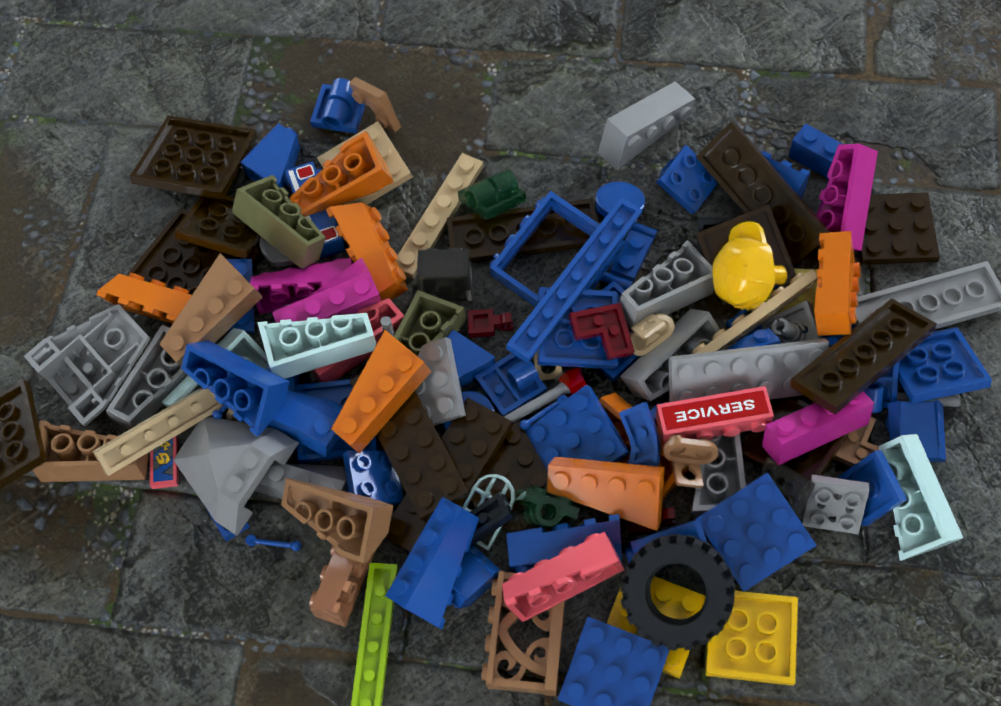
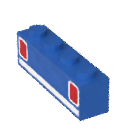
M313 161L285 170L293 193L310 177H315L321 171V169L316 170ZM326 210L306 216L311 219L326 237L319 260L346 251L343 243L345 240L343 236L340 237L335 229L337 227L336 218L329 217Z

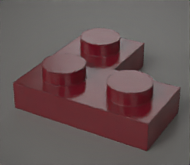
M621 303L569 314L568 317L575 341L601 336L607 360L634 354L635 350Z

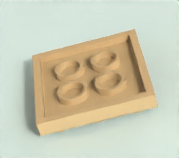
M378 121L317 157L324 168L323 164L327 160L331 161L340 152L339 148L345 142L367 131L386 162L394 182L373 194L344 204L363 202L368 205L413 178Z

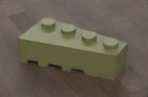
M274 175L238 188L232 213L301 269L319 261L326 237L309 217H304L300 213L301 207L289 200V193L284 187L279 188Z
M418 290L394 338L418 356L423 345L446 338L452 330L458 332L467 322L465 307Z

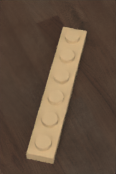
M464 153L460 155L397 255V264L403 270L406 277L414 280L448 226L447 218L454 216L484 168L483 161Z
M813 269L806 274L800 272L790 281L788 287L784 288L781 286L771 294L770 300L763 302L756 309H751L752 313L746 317L744 314L740 315L732 322L731 328L727 331L724 328L719 330L711 338L713 341L707 345L704 343L700 344L692 351V354L728 349L812 288L817 281V274Z
M201 387L97 448L93 453L105 474L110 476L212 415L214 410H219L223 405L214 399L215 395L209 389L204 390Z

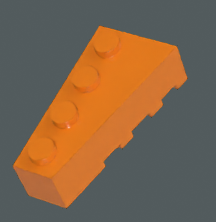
M554 457L548 464L547 492L611 515L619 514V518L657 531L662 521L665 467Z

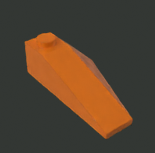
M367 131L345 142L339 148L340 152L331 161L327 160L323 164L324 168L315 177H310L289 197L292 203H297L301 207L300 213L304 217L324 211L328 207L338 206L373 194L394 182L386 162Z

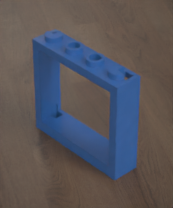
M552 191L546 197L543 196L541 200L537 201L532 215L524 217L519 226L520 230L516 235L511 234L504 244L505 249L501 254L496 253L493 256L494 259L489 264L490 276L534 307L538 305V295L505 273L504 270L551 210L589 236L600 225ZM622 240L584 290H593L623 251L625 241Z

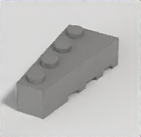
M687 240L677 252H672L666 261L661 265H656L652 268L650 274L640 278L622 293L619 303H621L627 327L631 330L634 325L651 313L654 315L660 313L668 315L711 295L714 290L712 266Z

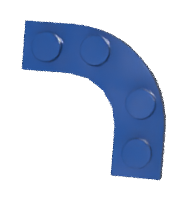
M647 402L619 412L631 446L627 464L658 466L661 457V441Z

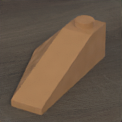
M286 478L281 503L303 524L307 523L317 531L316 535L319 538L330 542L338 554L363 564L368 562L388 534L393 505L373 498L291 478Z

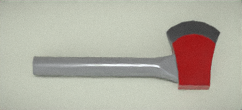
M570 367L564 370L555 378V382L559 384L558 386L503 417L514 423L557 399L560 395L569 393L573 395L586 385L582 367Z

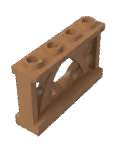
M499 571L498 579H493L491 595L496 596L495 606H490L488 623L493 624L492 634L486 635L485 652H489L488 663H483L481 680L486 681L487 689L537 693L556 697L565 601L546 610L549 613V617L546 620H540L537 615L532 617L534 624L540 629L550 632L549 638L546 637L534 641L524 654L515 645L508 633L510 627L519 618L506 606L502 584L509 581V578L516 573ZM504 607L510 612L501 621L502 608ZM500 638L507 651H501L497 654ZM536 648H543L546 652L543 658H538L535 654L534 661L530 659ZM501 661H508L509 667L506 671L512 670L517 662L521 665L519 672L510 679L501 677L497 671ZM528 670L537 676L545 678V683L520 680L523 678L525 671Z

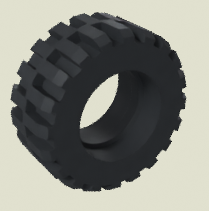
M671 534L656 538L637 551L624 570L620 591L623 595L621 600L622 608L626 609L628 614L626 618L630 625H635L638 629L637 633L642 638L646 636L652 640L651 644L657 647L663 645L667 646L668 650L677 651L678 648L690 650L700 644L703 646L723 630L724 625L730 618L735 597V583L733 582L730 566L726 564L722 554L717 552L711 544L706 541L703 542L695 536ZM670 564H684L700 574L705 583L706 598L702 608L696 614L685 619H674L664 615L656 608L651 598L650 588L653 577L661 568Z

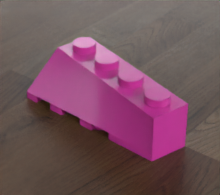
M843 144L837 147L827 175L829 182L819 196V199L822 201L816 216L830 232L851 231L854 251H862L878 151L862 144Z
M338 258L332 262L313 263L303 269L300 267H290L283 271L263 272L260 275L252 276L250 284L263 296L256 303L259 313L274 312L285 305L307 298L353 264L351 258Z
M360 258L307 298L272 312L276 323H280V320L291 319L292 322L306 321L307 318L311 317L329 319L335 315L358 314V310L378 303L381 299L363 259Z
M863 391L836 415L813 402L810 406L767 424L762 447L780 465L868 425L874 402Z

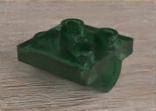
M509 169L457 191L458 199L485 220L494 218L498 214L527 201L526 192L518 187L517 179Z
M536 486L516 491L515 502L525 505V520L534 527L554 526L561 519H577L580 508L572 506L574 501L568 498L546 496L548 491ZM542 506L545 508L546 516L544 519L540 514Z

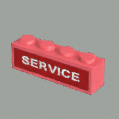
M766 386L657 404L655 417L662 445H665L673 435H681L687 439L698 440L706 438L711 440L714 436L724 435L725 437H733L749 430L761 432L765 430L767 424L772 422L774 414Z

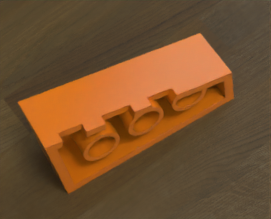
M852 232L819 233L821 249H818V288H816L815 298L817 335L851 334L852 323L857 322V293H859V278H861L860 262L855 263Z
M384 330L331 429L360 454L426 379L431 370L424 361Z

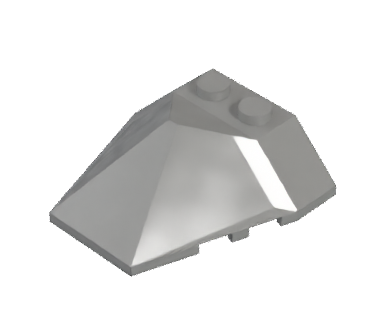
M119 304L89 317V321L77 327L72 325L66 328L67 331L53 337L51 335L43 339L24 356L32 367L48 380L69 405L68 409L84 427L106 409L150 341V337Z
M208 416L198 422L173 460L213 519L238 536L253 513L244 505L274 460L284 466L299 443L277 429L266 427L261 435L255 436L250 431L251 427L247 423L214 419Z

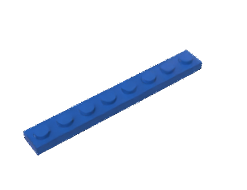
M622 197L618 200L507 343V350L525 362H530L639 219L643 210Z

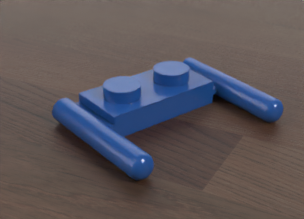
M635 222L625 239L623 251L615 260L610 273L606 272L600 281L610 284L614 280L624 290L632 286L658 230Z

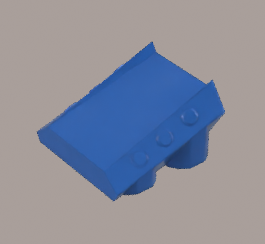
M898 400L888 404V416L885 420V426L889 431L890 441L902 435L917 434L929 462L946 461L943 404L940 401L911 403Z
M474 545L469 548L468 553H464L461 561L463 569L460 578L456 577L451 594L454 595L451 604L459 609L471 606L492 586L493 579H497L499 571H501Z

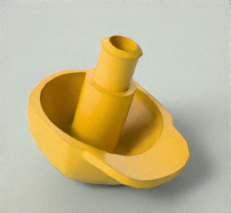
M748 221L732 228L729 234V242L719 251L712 265L714 290L726 303L741 310L758 308L768 298L774 284L779 286L785 284L787 269L783 265L774 266L771 247L766 242L764 230L759 223Z

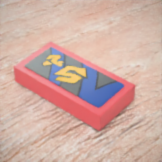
M178 435L150 451V487L152 489L179 486V468L173 460L179 452Z

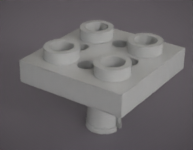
M807 300L772 316L761 324L763 329L769 328L780 339L781 343L823 338L817 335L815 313L812 304Z
M811 475L802 516L803 526L859 534L870 490L869 483Z

